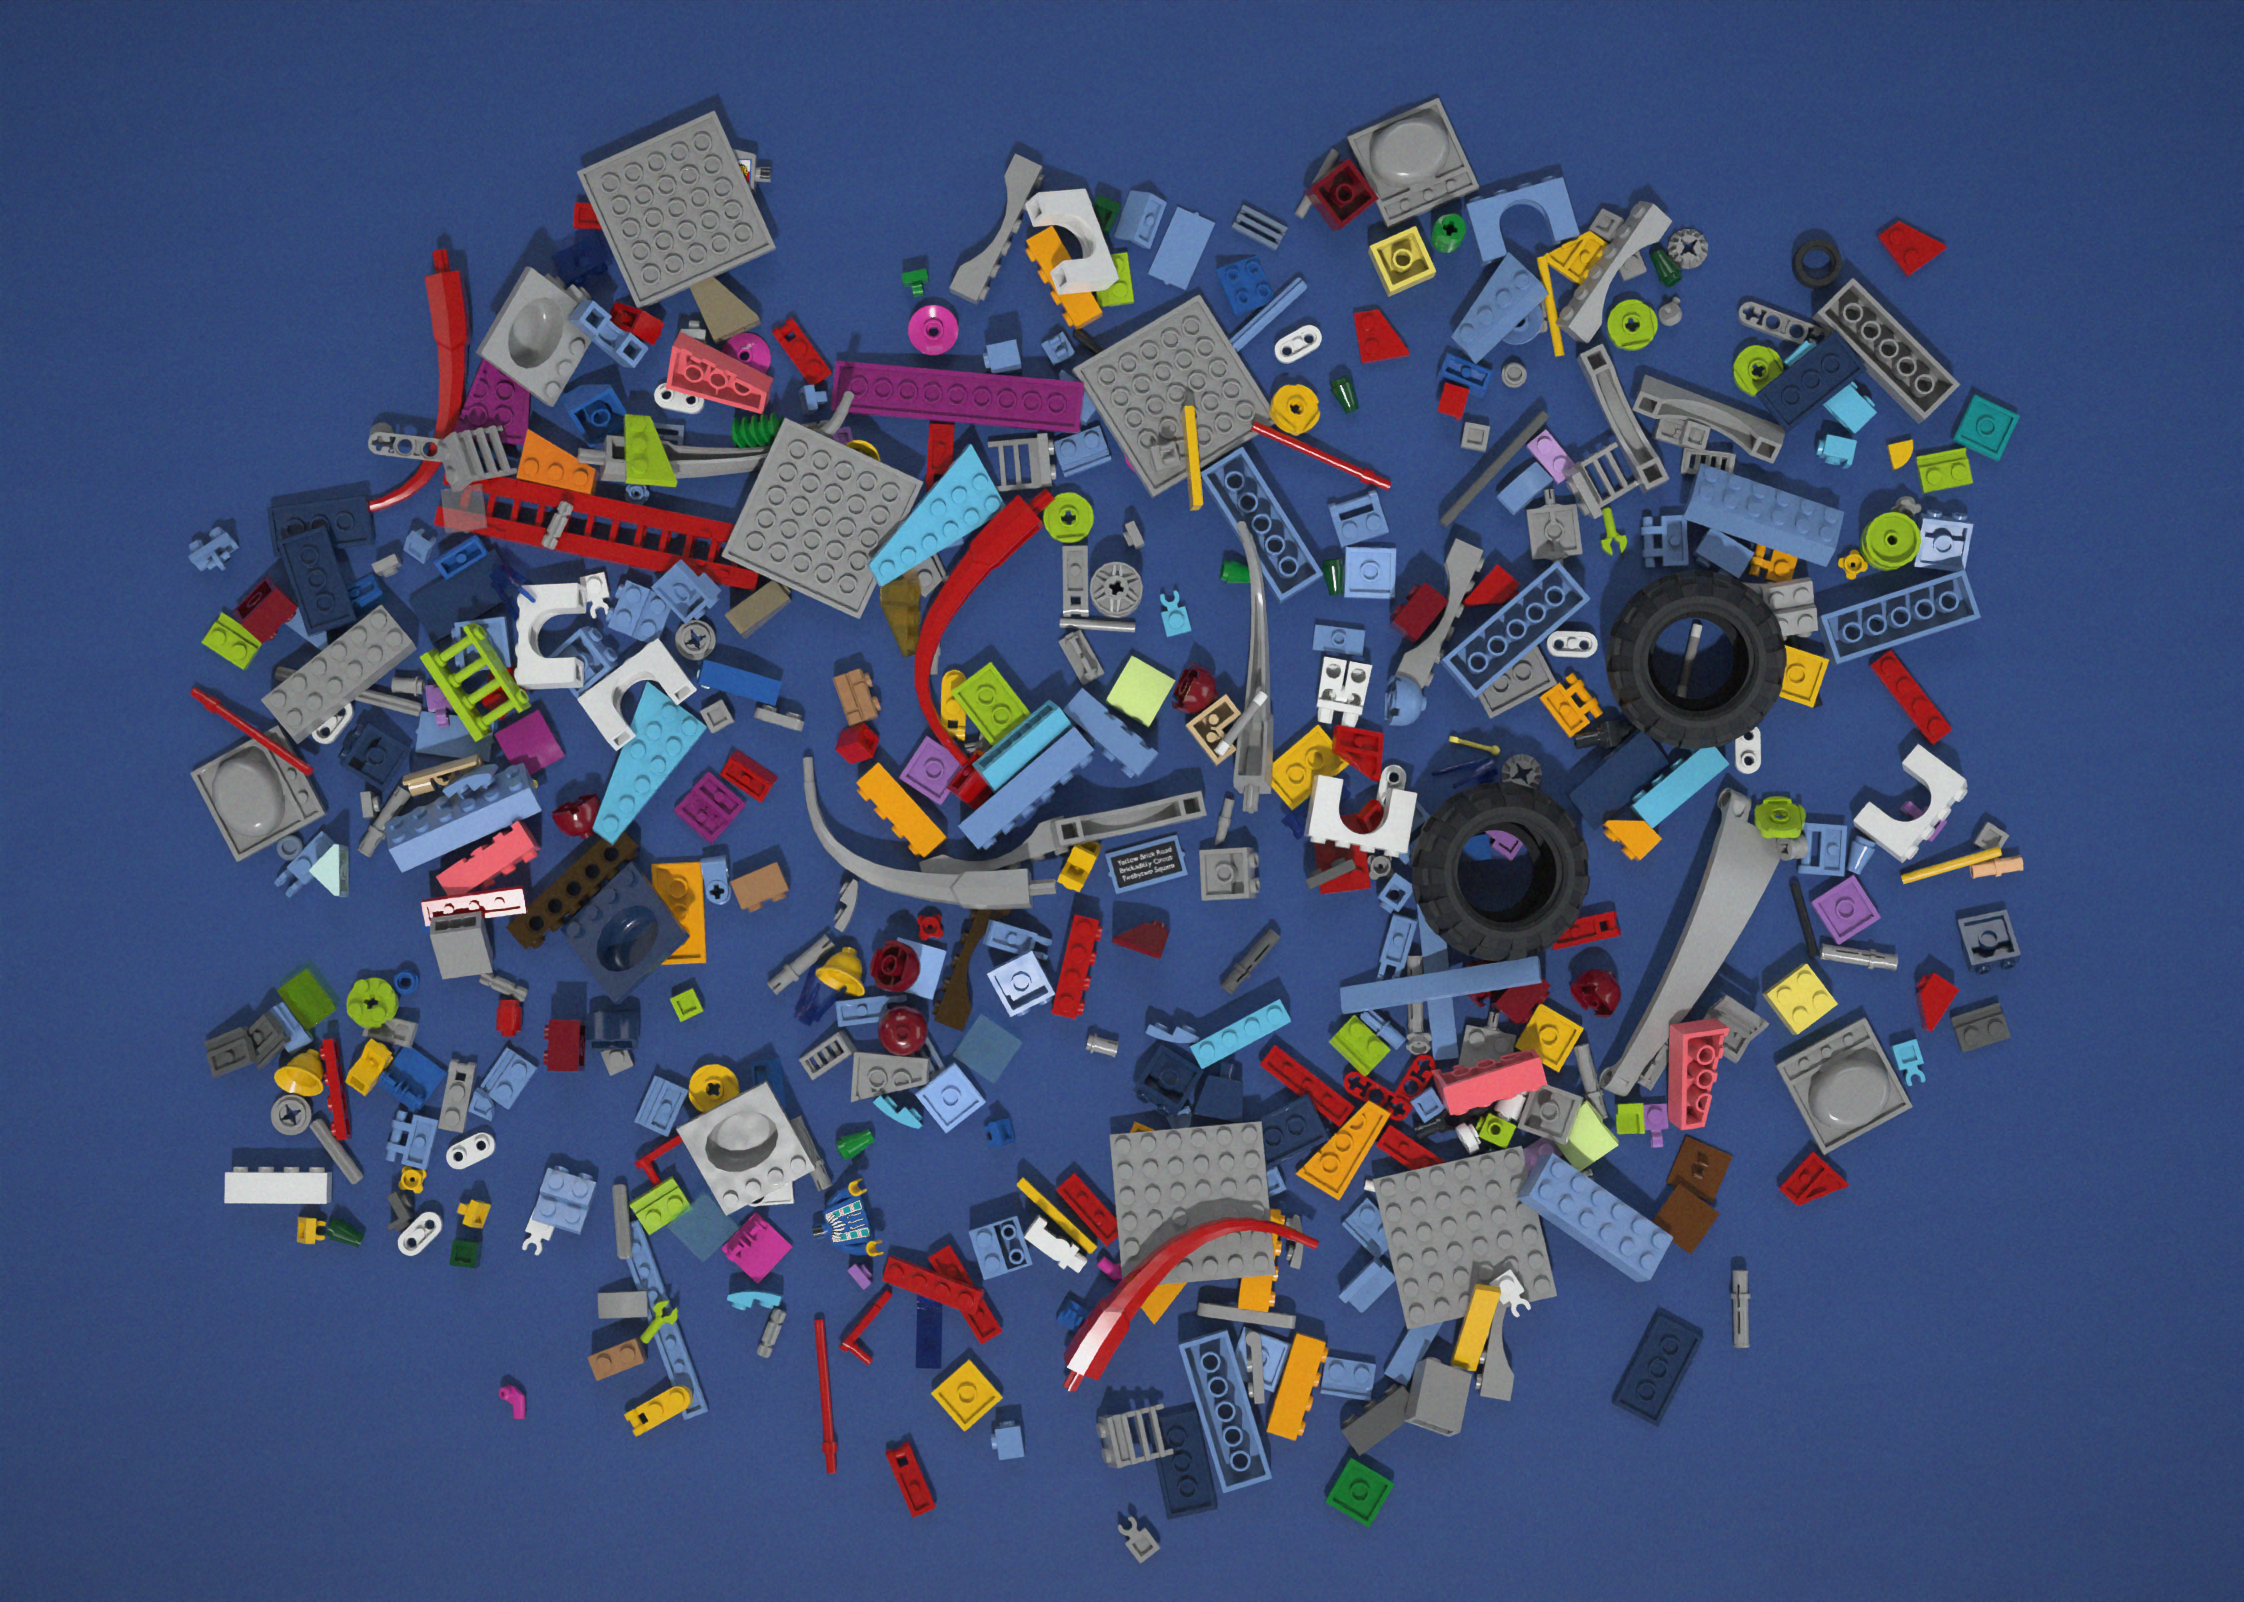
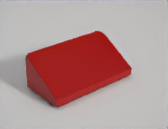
M736 750L730 756L720 773L726 780L761 803L778 779L775 774L739 750Z

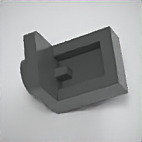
M396 1191L387 1196L399 1219L386 1227L388 1231L396 1229L399 1232L410 1226L409 1220L415 1217L410 1209L412 1203L407 1194H402L401 1191Z

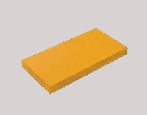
M701 862L651 864L653 887L690 935L661 965L707 963L704 880Z

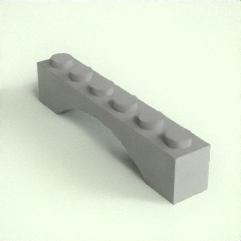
M1018 154L1014 155L1004 175L1008 202L1001 229L993 242L981 254L971 261L960 265L950 285V293L975 305H978L980 299L983 301L986 299L990 287L987 285L991 277L996 278L1001 268L998 262L1002 255L1006 256L1012 245V242L1009 240L1013 232L1018 233L1023 223L1020 217L1024 210L1027 211L1025 204L1032 198L1031 195L1034 189H1039L1045 175L1042 174L1043 168L1041 165Z
M1639 201L1631 209L1625 223L1618 228L1612 242L1605 247L1596 265L1589 270L1583 284L1576 289L1572 300L1563 308L1555 324L1575 341L1588 344L1602 324L1605 296L1618 269L1636 251L1649 244L1659 242L1672 223V220L1654 203Z
M1603 343L1580 354L1576 360L1635 479L1639 483L1642 493L1644 494L1666 483L1669 477L1627 402L1615 368Z
M1645 375L1641 382L1632 408L1633 411L1654 419L1689 420L1711 427V429L1732 439L1749 455L1772 464L1783 445L1785 431L1780 425Z
M1455 539L1444 563L1448 583L1447 600L1449 602L1446 604L1442 619L1427 640L1403 655L1395 673L1396 676L1411 678L1417 682L1421 690L1424 685L1429 687L1435 674L1431 672L1434 662L1439 664L1445 651L1441 649L1444 639L1450 640L1455 627L1451 626L1454 617H1460L1465 604L1461 603L1464 594L1469 595L1475 581L1471 580L1474 572H1480L1485 558L1481 556L1484 550Z
M1197 791L1127 808L1057 820L1050 824L1054 847L1057 849L1201 819L1207 816L1202 792Z
M1064 815L1039 823L1032 835L1022 845L1001 857L986 861H964L942 854L919 862L922 873L960 875L970 871H996L1004 867L1007 870H1013L1021 867L1020 862L1029 859L1032 864L1044 860L1045 854L1054 852L1055 856L1069 852V846L1055 849L1050 824L1064 819Z
M1506 1308L1495 1310L1486 1338V1349H1483L1479 1364H1483L1482 1374H1477L1475 1389H1479L1478 1394L1480 1396L1510 1401L1514 1374L1508 1365L1503 1349L1502 1326Z

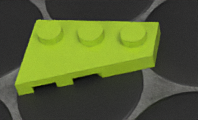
M625 414V483L676 487L678 481L651 416Z

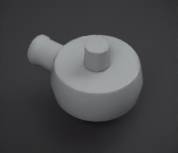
M1673 297L1671 303L1665 304L1660 308L1658 316L1662 324L1672 326L1681 320L1682 310L1678 306L1680 303L1678 297Z
M383 422L376 423L370 429V436L376 432L394 434L392 427ZM379 436V440H374V444L392 447L390 452L394 450L392 442L383 441L382 436Z

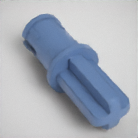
M1374 1010L1364 1011L1361 1014V1020L1377 1033L1376 1036L1380 1035L1395 1050L1407 1039L1389 1024L1391 1021L1387 1022Z

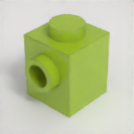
M1486 1113L1485 1117L1480 1116L1475 1125L1479 1138L1502 1149L1507 1148L1516 1128V1125L1490 1113Z

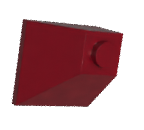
M1152 919L1151 924L1143 923L1114 937L1112 943L1160 960L1170 930L1165 929L1167 924Z

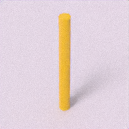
M1537 257L1540 280L1549 294L1544 298L1554 354L1555 357L1562 356L1565 353L1560 327L1555 324L1558 316L1547 257Z
M2000 846L1901 874L1903 884H1907L2002 856Z

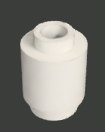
M1527 1091L1517 1094L1512 1099L1498 1100L1494 1107V1110L1498 1112L1496 1116L1509 1123L1511 1119L1517 1121L1527 1099L1525 1098Z

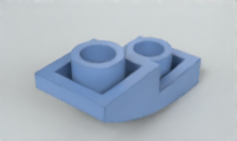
M1535 462L1513 480L1496 498L1515 515L1528 505L1533 497L1552 483L1553 478Z
M488 764L469 769L451 779L442 791L450 798L455 793L461 795L469 787L473 791L480 786L486 788L495 780L493 775L497 771L498 766L496 764Z
M1156 1022L1155 1026L1149 1024L1145 1032L1155 1038L1176 1043H1196L1199 1040V1037L1195 1036L1197 1031L1184 1024L1182 1028L1176 1026L1172 1035L1168 1034L1170 1028Z

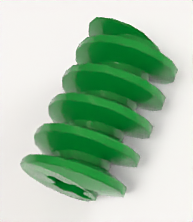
M1455 213L1441 216L1436 221L1431 233V242L1434 248L1442 253H1450L1459 248L1466 234L1465 221Z
M774 412L771 413L770 420L766 414H762L759 421L758 416L753 415L750 423L749 418L744 416L742 424L739 418H733L731 431L734 445L736 448L772 445L784 417L781 416L778 419L777 414Z

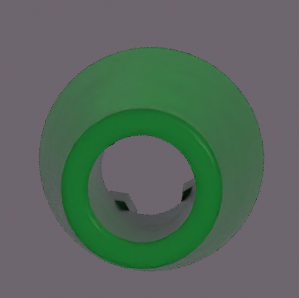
M1232 559L1229 561L1223 560L1219 578L1224 580L1225 583H1250L1249 567Z
M869 1129L839 1137L840 1140L836 1141L835 1145L843 1160L848 1158L851 1160L875 1141Z

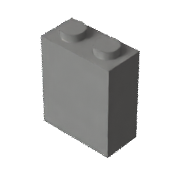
M481 911L431 918L430 938L442 979L493 973V952Z
M1427 1357L1417 1362L1404 1421L1448 1437L1460 1433L1472 1374L1464 1372V1369L1460 1366L1444 1365L1441 1363V1360L1433 1357Z

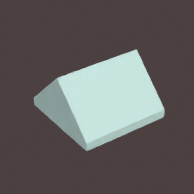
M339 844L333 845L311 867L309 872L334 896L349 897V847Z

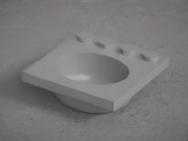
M1439 98L1347 137L1348 144L1364 179L1379 198L1375 203L1387 229L1479 190L1476 178Z
M526 266L476 353L547 406L554 407L592 340L568 321V318L579 303L532 267Z
M277 725L264 732L266 736L297 756L281 725ZM254 739L190 773L237 862L250 857L279 841L281 838L327 815L308 776Z
M1865 1017L1775 1064L1778 1073L1823 1155L1913 1107Z
M767 1080L677 1126L676 1129L726 1216L816 1169L814 1162Z

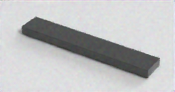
M1541 411L1439 520V525L1446 529L1550 416Z

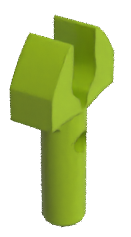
M1609 507L1604 508L1602 512L1607 536L1604 540L1600 541L1601 548L1605 553L1612 556L1610 543L1614 539L1619 545V552L1621 554L1627 545L1626 535L1621 536L1616 532L1612 509Z
M670 1300L658 1302L653 1308L656 1312V1318L640 1336L641 1341L647 1344L663 1324L670 1323L673 1325L678 1319V1306L672 1311L671 1315L662 1317L664 1314L663 1309Z

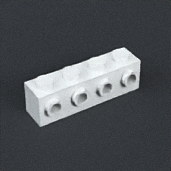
M233 1167V1171L225 1172L224 1203H332V1172H325V1167H309V1172H299V1167H284V1172H274V1167H258V1172H248V1167Z

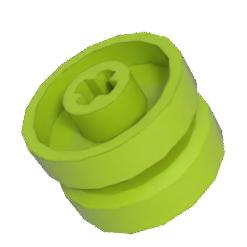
M1898 512L1884 513L1870 521L1862 530L1859 540L1860 552L1865 561L1873 568L1883 571L1896 570L1912 561L1919 552L1921 544L1920 530L1916 523L1907 515ZM1888 537H1890V541H1893L1894 545L1888 543Z

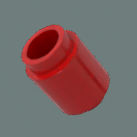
M499 1001V1007H497L496 1031L501 1032L502 1037H516V1032H522V1007H520V1001Z

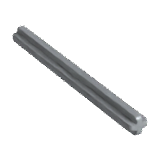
M279 666L275 673V679L284 682L296 670ZM366 689L354 699L414 716H420L422 711V704L419 702Z

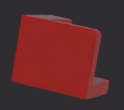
M1445 382L1437 411L1455 417V421L1460 422L1470 389Z
M865 723L842 730L835 750L848 763L854 764L873 758L880 738Z

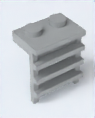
M494 425L484 429L481 427L472 431L452 432L437 445L438 456L443 462L446 479L453 492L462 491L473 481L508 476L518 472L517 468L510 469L498 434L503 431L502 426L496 427ZM487 434L489 435L491 444L493 446L500 467V471H497L496 465L494 463L487 439L485 437V435ZM472 437H476L488 473L483 471Z
M1047 433L1037 434L1038 438L988 442V448L998 447L1002 486H995L998 492L1052 488V480L1056 479L1055 464L1050 465L1049 455H1054L1053 439L1048 440ZM1028 444L1032 482L1029 484H1022L1018 445ZM1003 446H1013L1017 485H1007Z
M1615 441L1608 446H1603L1598 452L1590 454L1583 461L1575 463L1570 469L1562 471L1567 480L1566 485L1578 500L1577 505L1584 516L1587 515L1593 519L1603 515L1601 507L1639 485L1637 480L1627 484L1610 453L1611 450L1618 447ZM1603 455L1622 487L1616 492L1613 490L1597 460ZM1592 463L1609 495L1603 500L1584 468Z
M1726 994L1717 1003L1715 1002L1713 1007L1711 1006L1708 1009L1703 1020L1716 1018L1729 1027L1728 1036L1724 1037L1722 1045L1724 1048L1723 1056L1734 1063L1740 1060L1750 1041L1769 1025L1766 1020Z
M1163 1403L1117 1415L1106 1414L1097 1417L1099 1423L1096 1424V1430L1099 1438H1102L1104 1448L1101 1450L1102 1458L1108 1464V1467L1122 1468L1123 1466L1134 1465L1139 1462L1174 1454L1172 1448L1164 1450L1156 1410L1164 1409ZM1149 1413L1157 1452L1151 1454L1142 1419V1414ZM1132 1416L1135 1418L1143 1455L1135 1457L1127 1420L1128 1417Z

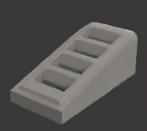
M1690 448L1683 449L1680 473L1696 475L1701 457H1706L1705 465L1710 466L1711 458L1716 459L1715 468L1721 469L1722 460H1726L1725 471L1733 474L1736 454ZM1691 455L1695 456L1694 469L1689 468Z
M842 1030L801 1057L799 1061L813 1081L854 1054L857 1049L847 1033ZM829 1045L837 1055V1058H834L828 1049ZM820 1051L823 1053V1055L825 1056V1058H826L827 1061L829 1062L827 1065L825 1064L824 1060H823L822 1057L820 1056V1054H819ZM811 1057H814L821 1069H816L810 1060Z

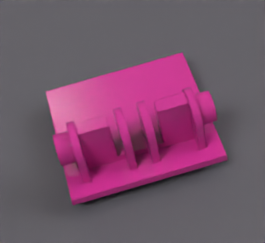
M755 1212L721 1250L726 1253V1257L729 1260L734 1261L758 1284L793 1246Z

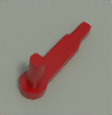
M679 1133L634 1162L637 1169L643 1168L654 1187L662 1181L653 1169L651 1162L683 1142Z
M886 1289L838 1346L843 1352L847 1350L852 1352L867 1366L872 1362L873 1358L858 1347L855 1340L893 1294Z

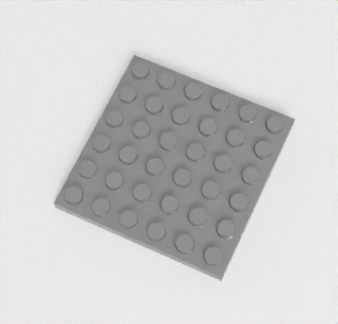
M715 110L577 171L637 309L648 307L686 290L694 284L710 277H715L776 250Z
M1200 294L1072 370L1078 382L1085 383V393L1151 498L1187 478L1181 411L1184 406H1193L1195 408L1200 470L1259 435V433L1251 430L1254 421L1270 428L1276 425L1269 416V403ZM1174 441L1181 466L1155 473L1149 448Z
M785 417L721 556L860 619L877 583L867 563L883 544L898 530L899 525L907 519L923 481Z
M1262 1121L1110 1135L1122 1279L1158 1246L1171 1237L1200 1223L1224 1217H1253L1271 1221ZM1257 1231L1234 1232L1209 1241L1179 1262L1159 1285L1276 1275L1272 1233Z
M1522 1146L1373 1179L1407 1330L1465 1317L1475 1283L1491 1286L1489 1282L1511 1269L1525 1290L1519 1294L1520 1298L1533 1302L1557 1296L1538 1213L1516 1199L1529 1176ZM1499 1299L1496 1310L1510 1307L1512 1304L1509 1301L1503 1305Z

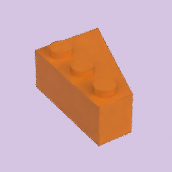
M527 429L516 477L518 480L595 496L600 475L596 469L586 463H578L576 457Z

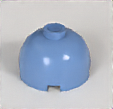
M1393 675L1387 685L1392 686L1389 693L1385 692L1384 719L1389 720L1386 723L1389 726H1406L1414 723L1418 719L1420 712L1425 711L1426 696H1422L1420 686L1411 678Z

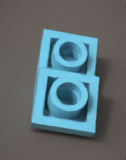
M882 1095L873 1102L886 1115L904 1125L917 1129L923 1126L920 1121L923 1117L914 1107L910 1110L904 1107L898 1113L895 1110L898 1105L889 1096L884 1098Z
M746 1290L729 1294L727 1300L732 1302V1307L746 1310V1307L752 1308L755 1299L760 1300L759 1305L773 1309L774 1305L779 1306L781 1304L783 1295L762 1290Z

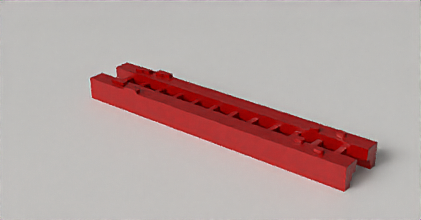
M445 471L443 485L450 486L447 482ZM503 476L471 482L464 488L465 492L462 494L460 502L461 510L437 507L434 525L438 528L472 535L476 534L477 536L665 574L682 559L698 577L704 572L716 585L754 593L758 591L759 573L742 569V565L733 561L732 566L718 564L721 544L727 543L735 526L734 524ZM474 492L489 494L485 516L470 513ZM499 497L514 500L510 521L495 518ZM565 501L573 506L571 515L567 516L568 521L560 538L557 537L556 539L558 542L555 549H548L541 544L544 535L548 534V528H544L548 507L558 508L559 503ZM523 502L539 505L534 526L519 523ZM573 512L588 515L584 536L568 533ZM597 517L613 520L608 541L593 538ZM622 522L637 525L633 546L617 543ZM648 527L662 530L658 551L644 548ZM673 532L687 535L682 556L668 553ZM697 537L711 540L707 561L693 558Z

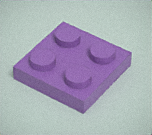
M926 736L899 779L942 806L950 794L946 787L962 766L946 748Z
M1854 875L1810 902L1837 945L1881 918Z

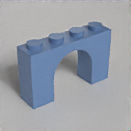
M1555 176L1543 178L1541 183L1532 185L1531 182L1517 186L1515 191L1508 192L1507 189L1493 193V197L1484 199L1483 196H1479L1469 200V204H1466L1464 210L1481 266L1502 261L1507 255L1499 222L1502 213L1514 205L1525 204L1532 206L1543 215L1553 246L1575 240L1579 237L1580 233L1563 177L1556 179Z

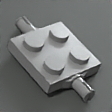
M1554 489L1544 490L1546 505L1525 511L1531 560L1547 559L1553 561V564L1558 561L1563 566V559L1566 557L1583 554L1577 505L1556 504Z
M1489 1012L1487 1026L1475 1027L1466 1025L1458 1065L1463 1064L1464 1067H1474L1479 1060L1493 1059L1497 1062L1500 1061L1502 1055L1513 1053L1516 1035L1504 1033L1497 1029L1499 1013H1495L1494 1016V1012Z

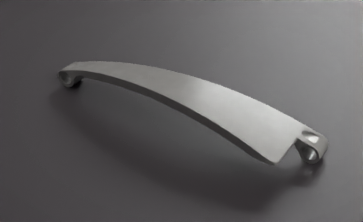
M1725 788L1718 797L1717 805L1722 811V821L1717 831L1694 904L1671 960L1622 1057L1615 1065L1605 1068L1600 1075L1599 1086L1621 1097L1626 1096L1630 1092L1645 1066L1668 1040L1669 1026L1681 1023L1705 990L1747 924L1780 861L1776 849L1778 838L1768 839L1762 837L1760 830L1755 825L1747 822L1751 808V799L1731 788Z

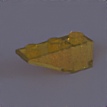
M895 578L884 586H880V606L903 657L916 655L919 642L918 625L921 620L919 612V599L921 596L919 579Z

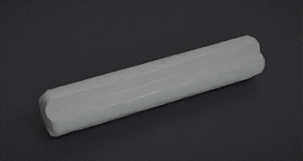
M321 1118L313 1121L310 1124L311 1130L350 1183L356 1184L363 1178V1174L339 1141H337L336 1137L332 1135L325 1122Z
M617 1184L612 1187L617 1255L620 1259H629L632 1257L627 1187L625 1184Z

